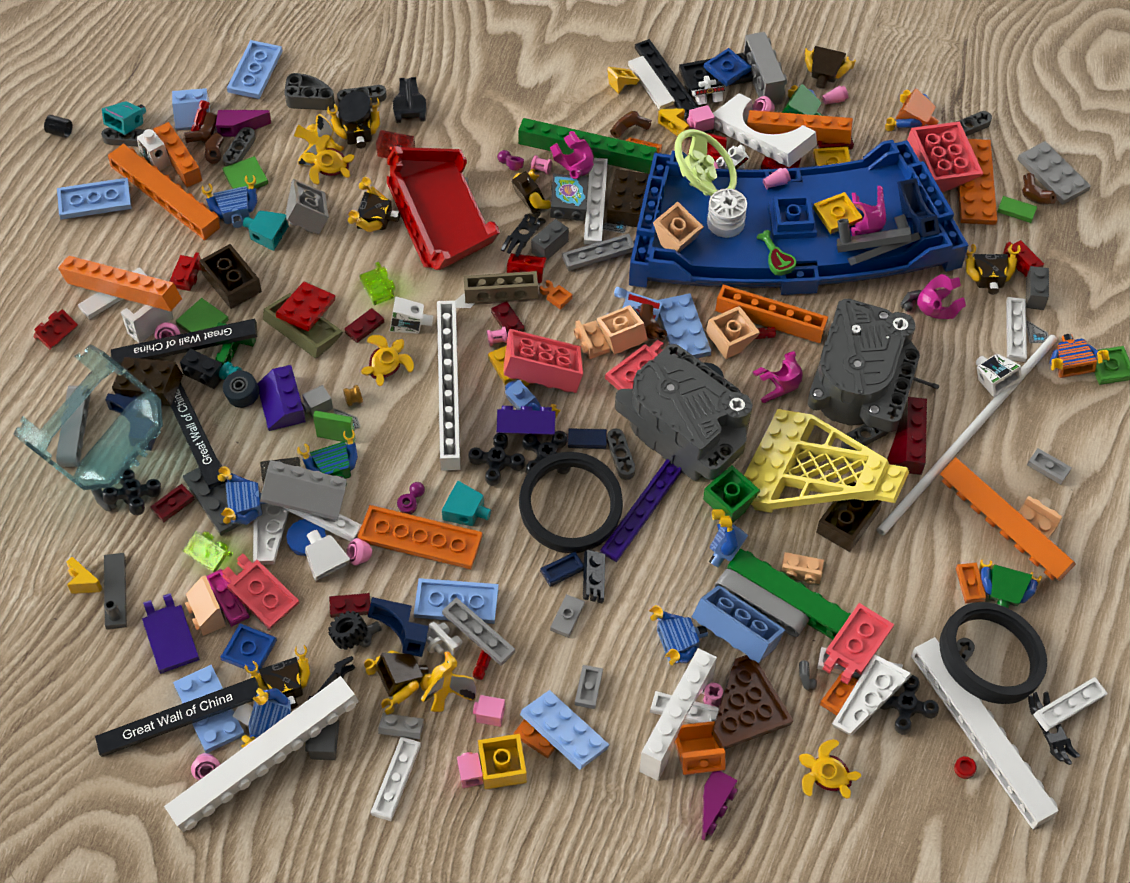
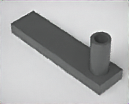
M905 214L894 218L898 229L909 227ZM919 232L911 233L912 241L880 246L848 259L850 266L917 241L921 239Z
M848 219L837 221L840 238L837 239L838 253L912 241L910 227L851 236Z
M124 553L104 555L106 630L127 627L126 557Z

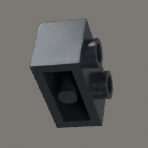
M191 348L180 361L183 375L210 388L215 389L222 380L219 377L222 363Z

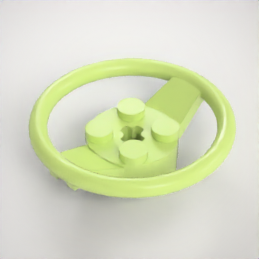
M689 129L681 132L675 141V156L682 176H686L690 181L689 184L702 191L705 196L709 195L711 197L718 191L712 183L717 178L713 157L707 155L708 142L720 153L728 167L730 183L726 189L735 190L737 172L725 148L716 139L703 131ZM692 136L688 156L684 158L682 143L685 138Z

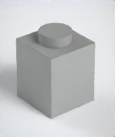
M323 385L302 394L304 401L302 403L303 409L306 413L309 412L312 418L316 410L328 412L333 409L331 397Z

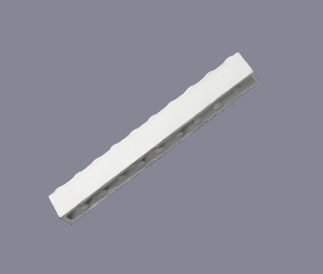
M456 300L437 301L441 471L461 470Z
M934 637L915 647L911 655L912 659L1030 827L1035 829L1054 818L1059 811L1056 802L1047 795L1042 782L1032 774L1031 767L1022 760L1017 747L1007 739L1006 732L997 725L992 712L982 704V699L963 689L949 674L943 663L937 639Z
M341 676L165 805V809L178 828L183 832L191 830L203 817L210 816L222 803L229 802L238 791L248 788L254 779L264 776L269 771V768L284 761L289 753L300 749L304 742L319 735L321 730L327 725L335 723L344 712L351 711L359 702L357 697Z

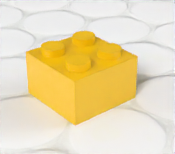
M520 734L478 740L484 789L527 783Z

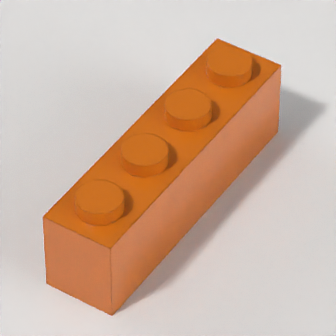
M167 122L153 128L156 135L164 143L171 165L186 188L201 182L202 177L199 166L171 124Z

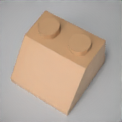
M676 202L653 222L660 244L665 249H675L678 252L695 240L704 227L679 202Z
M630 305L597 318L599 327L614 355L648 341L644 323Z
M740 306L709 319L706 334L725 359L741 353L760 333Z
M206 575L202 576L186 593L188 602L185 605L189 614L193 613L195 616L192 619L195 629H200L204 636L226 627L207 577Z

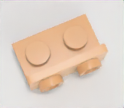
M580 320L576 321L574 335L576 339H580L582 351L587 353L589 359L610 353V347L596 320L583 325Z
M1030 496L1027 497L1024 505L1018 511L1048 539L1057 529L1062 519V516L1055 510L1049 509L1041 504L1039 500L1033 499Z
M785 552L781 571L793 580L805 581L808 584H820L824 560Z

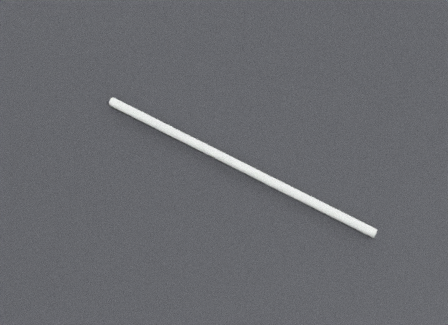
M1050 335L1021 367L1022 379L993 398L877 528L879 534L884 536L1052 348L1057 342L1056 336Z

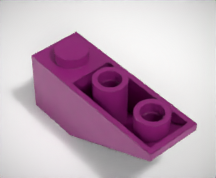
M218 110L216 120L217 133L222 137H236L242 128L250 127L256 130L269 125L272 122L270 111Z
M713 771L704 785L702 809V840L704 841L708 834L710 836L713 835L717 827L715 822L718 817L723 818L728 809L726 806L729 800L733 801L738 792V789H736L737 780L722 771Z

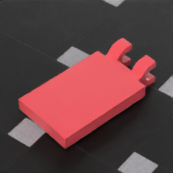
M657 340L650 347L644 344L607 372L605 379L618 390L633 389V380L637 371L648 361L654 360L663 351L661 347L664 346V343Z
M242 553L237 558V564L243 570L236 575L229 567H226L222 571V577L230 583L227 585V589L270 630L299 604V600L258 560L252 563Z
M859 603L826 649V653L830 656L824 662L823 670L830 674L836 663L841 665L845 670L841 675L840 681L848 685L855 672L860 675L863 673L873 655L876 654L893 629L894 624Z

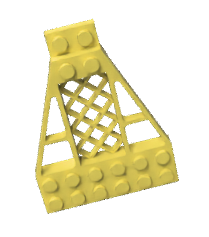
M777 409L744 476L760 489L759 494L751 503L754 510L772 513L774 509L849 499L863 501L880 500L896 503L909 470L907 467L890 465L888 459L812 414ZM815 425L829 433L826 442L822 445L807 442ZM835 438H838L858 451L832 447ZM810 456V460L801 464L800 460ZM826 459L828 460L829 463H826L820 467L818 466V463ZM844 462L847 465L838 470L835 468L836 466ZM813 465L816 467V469L809 472L805 471V469ZM861 466L864 467L863 470H861V471H859V472H857V473H855V472L853 471L854 469H856V468H858V467H861ZM831 468L834 470V472L826 476L823 474V472ZM801 471H803V473H804V474L801 475V476H795V475H794V474H796V473H798V472H801ZM851 472V476L844 479L841 478V475ZM821 475V478L817 480L811 479L814 476ZM837 477L840 480L836 483L829 482ZM854 481L857 482L855 486H849V485H847V484L852 483V482H854ZM785 486L803 489L799 497L779 499ZM810 491L824 493L808 496Z

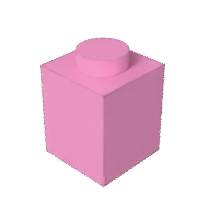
M706 105L689 110L687 124L689 128L704 132L714 129L715 117L710 107Z
M480 695L479 702H475L473 708L476 722L501 727L505 711V699Z
M467 752L458 756L457 763L462 788L482 785L483 775L478 753Z

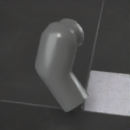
M921 290L908 292L901 302L902 309L911 311L913 308L912 301L918 299Z
M378 621L367 626L368 631L366 632L368 634L364 637L363 642H359L361 647L366 648L370 646L373 634L382 630Z
M806 660L800 661L799 676L803 687L808 691L809 689L815 690L817 680L810 679L809 662Z

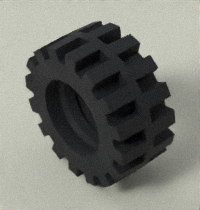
M347 611L346 614L341 613L340 617L336 616L334 618L335 621H332L330 623L331 627L328 628L329 636L340 649L343 648L344 650H347L348 647L352 649L354 645L358 646L359 642H363L364 637L368 634L366 632L368 627L365 621L355 611L351 613Z

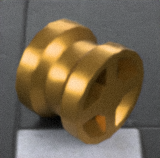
M354 385L351 389H343L348 407L352 406L353 403H363L358 385Z

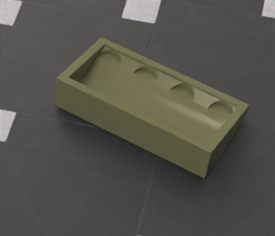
M291 293L264 308L263 320L315 359L327 351L343 333L342 330L322 316L309 332L276 318V312L292 295Z

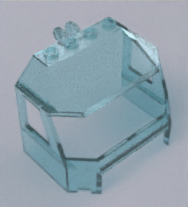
M91 344L85 348L84 351L86 352L83 355L78 353L74 356L91 372L40 430L22 416L20 422L23 424L21 428L17 427L14 435L82 490L107 488L117 484L122 479V474L126 469H130L133 465L136 467L140 465L139 461L135 459L139 454L146 458L148 455L145 452L148 448L147 444L160 434V429L163 427L161 399L104 351ZM113 372L120 376L123 375L143 391L144 394L136 398L125 408L80 461L73 477L51 459L52 455L47 451L50 441L101 380Z

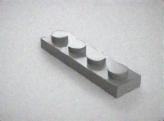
M625 234L562 253V258L568 271L631 253L633 252L634 243L630 235Z
M457 597L442 610V614L500 666L515 653L513 646Z

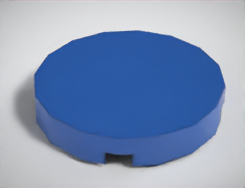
M306 519L298 520L288 529L286 535L288 546L295 554L306 556L305 547L311 544L307 534L318 530L321 538L326 537L325 529Z

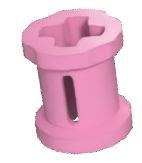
M534 155L531 169L543 171L548 175L552 167V159L545 160Z
M505 327L496 331L487 330L490 347L496 343H507L508 337Z
M717 683L708 684L704 690V704L715 707L720 706L723 695L722 687Z

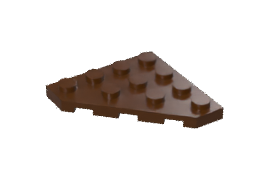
M747 655L736 658L732 664L711 733L719 748H724V750L785 728L793 723V719L759 663L751 660Z

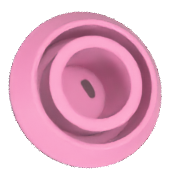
M761 96L754 102L753 110L774 112L775 106L770 98Z
M170 322L161 323L155 329L156 339L180 335L177 326Z
M359 538L353 539L347 547L350 563L352 565H359L367 562L372 556L370 545Z
M209 753L200 754L191 766L192 775L197 780H200L217 768L220 762Z

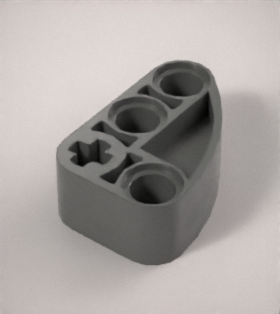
M291 73L287 76L284 93L286 105L289 108L327 110L328 106L329 110L334 108V93L326 83L316 77L301 73Z

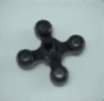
M556 431L552 436L551 442L540 443L534 434H526L522 442L524 449L534 451L537 455L535 460L528 462L526 466L527 474L539 461L556 454L559 448L566 445L567 435L565 432ZM571 467L556 470L558 473L565 475L570 472Z
M497 433L494 436V447L489 452H484L480 448L474 447L468 453V459L473 465L481 463L489 465L490 469L485 474V480L490 486L499 484L501 480L499 471L503 470L505 466H509L515 471H520L525 467V458L522 454L516 453L512 456L505 454L504 449L508 446V437L504 433Z
M125 468L119 473V481L123 487L119 489L112 486L104 488L102 499L108 505H113L118 500L123 499L126 504H129L130 513L139 516L145 511V502L141 497L143 495L150 497L159 496L161 493V483L157 479H150L146 484H141L135 479L134 471Z
M914 675L903 684L904 693L900 696L892 695L880 707L883 710L889 708L898 710L900 716L895 721V729L901 735H906L911 731L912 722L910 717L915 713H921L926 718L932 719L939 712V706L934 700L921 702L916 698L915 693L919 690L920 681Z

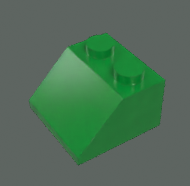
M731 465L704 488L703 500L713 509H722L725 512V516H730L732 523H734L746 512L759 494L760 489Z

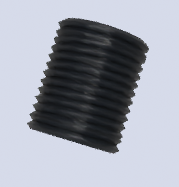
M54 115L46 117L44 122L46 133L67 138L72 132L73 124L71 120Z

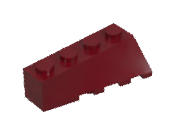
M908 397L887 458L890 465L907 467L909 474L922 475L926 464V398Z

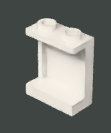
M148 305L143 306L134 314L127 308L121 311L127 333L138 343H142L155 333L158 325L173 319L172 311Z

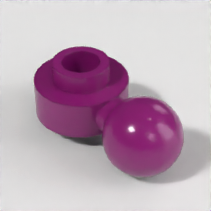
M501 150L497 155L498 161L506 164L510 170L518 171L520 168H523V158L511 156L507 150Z
M421 482L412 483L409 488L410 494H403L398 498L397 506L400 512L412 514L416 511V497L422 496L425 492V487ZM405 501H410L408 505L403 504Z

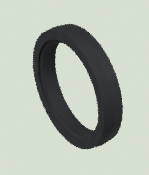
M560 452L539 461L526 475L519 494L520 514L528 532L545 547L563 553L585 552L601 545L617 527L623 508L621 487L614 473L597 458L580 452ZM564 467L584 469L599 478L606 487L610 497V513L603 525L593 533L578 538L561 537L545 529L536 519L531 505L533 489L544 475L555 469Z
M989 602L967 604L958 609L948 619L941 632L939 646L946 669L963 689L977 698L996 704L1017 703L1031 695L1045 677L1047 654L1040 636L1023 617L1004 606ZM971 620H987L997 623L1012 632L1022 643L1030 661L1028 679L1016 686H1000L976 675L966 665L958 651L956 636L959 626Z

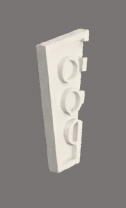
M261 504L262 515L254 520L253 563L258 560L262 565H269L275 563L289 511L285 510L284 507Z
M874 654L832 725L852 736L912 676L911 673Z

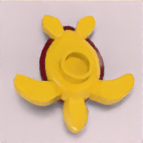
M323 135L316 141V155L314 153L302 155V159L305 162L314 164L309 170V177L316 185L320 184L319 173L326 176L342 174L344 177L349 178V163L355 158L352 154L344 156L334 148L325 149L327 142L330 140L329 135Z
M371 335L368 337L367 342L377 345L379 348L371 354L369 366L361 370L362 374L371 375L373 379H376L377 385L382 386L384 378L393 375L399 369L400 364L404 365L409 373L413 371L414 363L412 358L408 354H399L404 348L403 339L394 341L391 347H388L385 337L381 335Z
M831 739L823 742L818 749V758L816 759L807 753L799 755L801 764L810 768V772L802 778V789L805 795L809 797L812 795L815 782L825 790L840 791L844 798H850L851 791L849 787L852 785V781H857L861 777V773L857 771L849 772L848 767L840 758L830 755V752L839 745V741Z

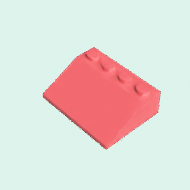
M960 121L911 128L907 140L919 161L925 162L941 192H946L983 175Z
M509 329L504 360V376L511 379L525 380L531 384H541L547 388H558L564 392L577 393L583 376L581 347Z

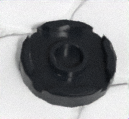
M350 92L339 103V115L346 123L359 124L369 117L372 102L364 92Z

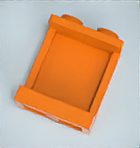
M715 721L681 726L675 740V746L683 775L726 770L724 748H719L711 734Z

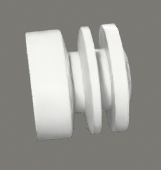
M721 189L710 197L707 224L711 232L725 238L734 237L741 233L744 229L747 211V201L742 193L734 189Z

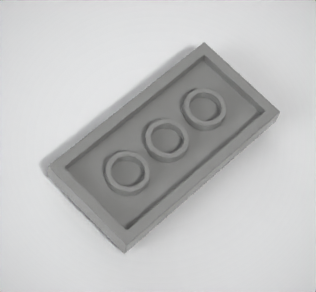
M1046 141L1018 156L1017 160L1030 173L1034 174L1035 178L1048 191L1055 192L1057 200L1062 205L1089 191L1091 187Z

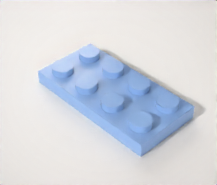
M250 40L227 86L228 93L260 99L283 52L282 46Z
M128 178L57 188L60 220L132 209Z
M691 294L657 300L663 302L659 318L663 329L667 332L666 338L669 345L677 344L696 358L710 356L711 348Z
M419 578L414 618L448 620L442 614V610L457 597L485 623L495 624L499 584Z
M212 665L173 682L182 703L223 689ZM233 709L192 724L205 753H209L245 735L239 721L233 717Z
M550 690L521 710L520 715L579 770L608 749L609 744Z

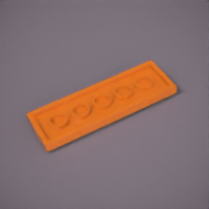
M968 139L983 175L958 186L960 223L996 225L997 211L991 140Z
M369 505L357 538L369 545L472 569L483 532Z

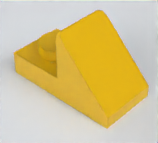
M608 67L607 69L609 85L618 94H620L625 84L637 85L640 80L630 69Z
M660 109L658 111V123L676 136L685 130H689V125L684 121L685 109Z
M71 557L66 561L69 567L68 573L74 578L67 584L72 594L95 593L103 590L99 580L76 559Z

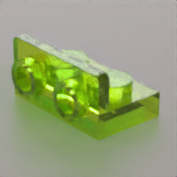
M379 261L375 263L376 269L359 275L360 281L373 305L394 298L393 290H395V285L392 280L388 279L387 270L385 267H381Z
M195 531L183 552L212 572H216L226 556L231 557L233 553L228 550L229 546L221 541L217 543L213 540L214 536L207 531L203 533Z

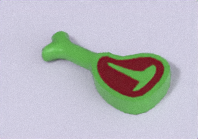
M764 230L763 233L758 234L757 239L764 241L770 250L768 265L772 273L778 276L791 273L796 267V259L775 246L770 238L771 231Z

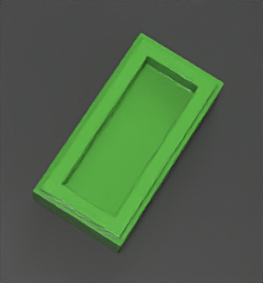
M1003 196L997 212L1031 223L1037 206Z

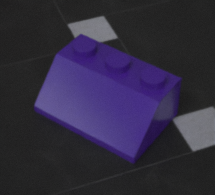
M292 365L272 369L257 383L259 385V395L268 431L305 423L304 410Z
M502 406V409H497V433L555 434L556 411H552V407H540V411L532 410V406H521V410H513V406Z

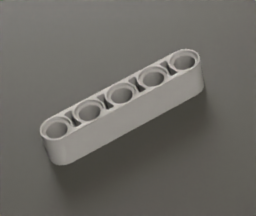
M68 386L56 454L58 467H78L80 464L90 402L89 386Z
M726 569L715 583V587L720 585L784 628L785 633L793 637H798L809 622L808 616L802 611L731 569Z

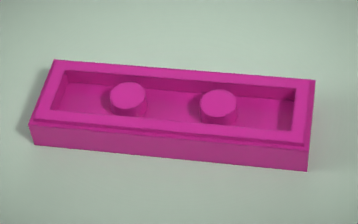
M220 569L206 577L220 609L232 627L250 617L242 602L227 589V585L230 583L222 577L223 570Z

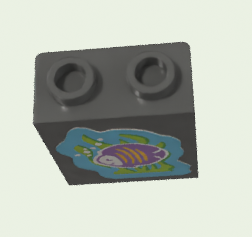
M553 174L550 218L584 221L587 211L588 177L580 176L577 179H573L570 175Z

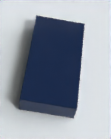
M568 428V448L606 449L607 429Z
M573 552L540 568V572L551 587L582 572L584 564L577 553Z

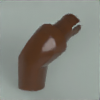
M630 111L615 123L610 133L614 138H618L634 125L649 130L652 120L640 116L637 111Z
M206 112L203 125L199 131L184 132L186 143L196 141L206 143L215 130L217 114Z
M216 132L205 143V158L211 164H217L222 157L219 148L224 142V137Z
M1027 173V178L1026 175L1023 176L1024 188L1022 193L1026 199L1038 204H1054L1057 197L1054 191L1042 190L1035 185L1034 174Z
M641 304L639 317L644 323L647 337L649 339L656 338L659 341L665 340L666 338L662 335L667 336V332L661 329L653 318V306Z

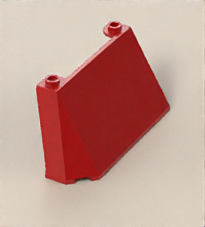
M394 146L387 159V165H390V176H387V185L423 267L441 270L494 242L500 233L499 228L493 221L487 224L484 221L462 173L467 164V159L464 157L462 150Z

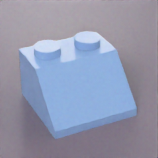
M207 88L172 91L176 131L190 130L192 128L197 109L200 108V101L205 100L210 103ZM210 105L206 112H210Z

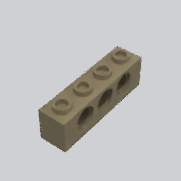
M537 271L464 276L465 304L538 299Z

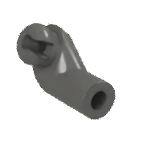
M95 486L91 489L96 502L105 511H111L117 507L116 503L113 505L104 503L102 499L103 491L100 486Z

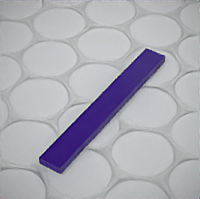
M668 459L664 462L601 548L600 553L605 554L606 557L615 562L620 559L682 473L680 467L677 468Z

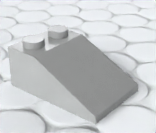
M293 179L286 208L287 221L294 226L303 227L310 233L320 234L329 218L325 192Z

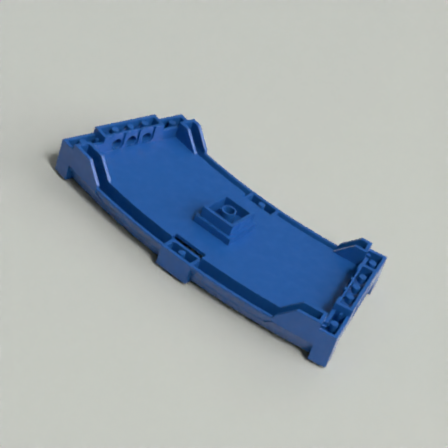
M893 139L883 141L863 156L862 160L822 166L786 168L790 174L791 181L786 185L768 189L764 186L763 179L778 169H736L737 185L735 190L742 193L746 198L747 211L744 229L740 234L728 238L717 236L708 228L707 217L710 196H705L702 191L689 184L690 181L686 176H682L675 151L672 150L671 155L654 153L630 261L629 285L647 288L648 281L708 287H722L724 284L733 288H780L781 295L817 293L819 285L877 279L942 265L945 272L959 269L963 266L969 245L953 219L954 212L925 162L919 161L908 140L894 143ZM682 152L684 158L688 156L687 154ZM716 169L717 178L712 183L717 190L726 189L730 183L729 170ZM917 178L918 187L925 205L933 214L937 215L940 233L920 237L921 239L850 266L849 258L877 247L838 253L837 239L840 238L839 231L832 234L829 233L813 210V204L845 192L851 201L852 193H856L861 203L876 206L878 203L877 187L881 186L883 187L886 223L880 232L898 229L894 218L902 215L897 182ZM676 202H679L704 226L698 237L680 252L675 249H665L660 244L653 224L658 217ZM857 208V210L859 211V213H860V214L862 215V217L864 218V213H863V211H861L860 209ZM906 218L910 231L914 234L912 218ZM855 225L850 226V234H851V236H852L851 227H855ZM764 230L771 231L770 238L775 246L780 248L782 252L792 255L796 259V264L817 263V265L797 266L789 274L775 275L768 265L770 250L764 241L757 239V235L763 233Z

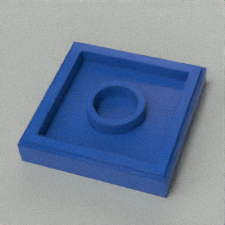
M730 48L704 63V68L726 87L749 73L752 68Z
M240 623L221 655V660L245 669L244 667L247 665L249 671L255 669V665L252 662L254 661L258 664V669H261L277 639L274 636Z

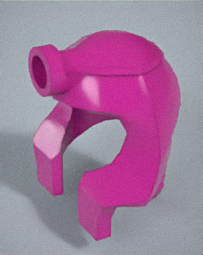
M570 131L564 140L570 149H574L572 154H563L557 143L551 146L550 149L554 161L570 172L571 178L577 179L592 170L594 156L586 140H580L574 131Z
M877 187L878 203L876 206L861 203L859 196L856 193H852L853 204L864 213L863 220L857 222L855 227H851L852 236L880 232L885 226L886 211L883 187Z
M940 274L932 279L918 296L917 304L919 309L925 315L932 318H955L959 311L966 307L965 299L962 297L955 300L949 307H942L941 301L951 293V290L961 286L960 279L958 277L950 279L944 274Z
M795 351L784 355L785 360L782 362V368L777 372H770L762 367L753 371L754 376L760 375L759 377L763 381L770 379L776 386L775 390L761 398L762 403L781 397L799 387L802 382L803 372L795 359Z

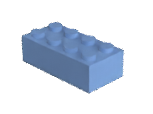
M720 585L700 599L692 615V618L700 625L707 627L716 636L723 638L732 647L739 649L751 660L758 663L776 649L785 632L784 628Z

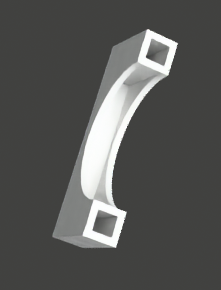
M740 93L713 112L715 130L787 167L793 165L817 146L816 131L804 125L783 134H764L749 128L745 122L748 118L749 110H753L752 99Z
M699 648L695 652L641 752L639 772L659 781L668 764L674 742L688 712L699 694L704 695L705 687L713 680L716 656Z

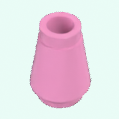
M837 86L825 95H822L825 105L845 102L848 99V92L845 86Z
M779 168L763 179L766 189L786 185L791 181L790 174L786 168Z

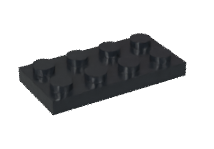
M744 53L737 54L740 58L747 62ZM710 59L679 64V71L688 93H692L691 91L705 89V86L699 87V82L704 81V76H709L710 80H716V85H711V88L725 86L704 68V63ZM750 71L730 85L753 81L752 72Z

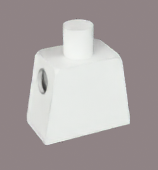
M318 530L307 534L311 544L305 547V554L315 582L349 565L350 558L331 535L321 538Z

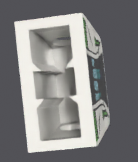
M147 129L137 137L139 153L146 158L149 164L155 165L159 171L171 165L164 143L153 130Z
M395 297L390 332L418 334L421 325L432 327L433 315L423 314L424 305L421 303Z
M995 354L989 359L980 356L976 360L978 380L993 397L1022 379L1021 366L1000 354Z

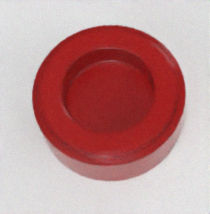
M967 756L957 759L954 765L956 775L962 779L973 777L977 769L975 761Z

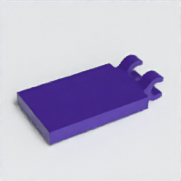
M171 593L163 595L166 607L156 611L151 600L143 602L147 617L142 618L160 674L200 660L181 605L175 607Z

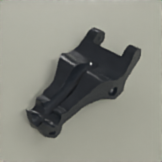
M416 77L408 79L399 78V94L393 100V112L396 123H401L402 118L419 117L420 122L426 121V99L418 92Z

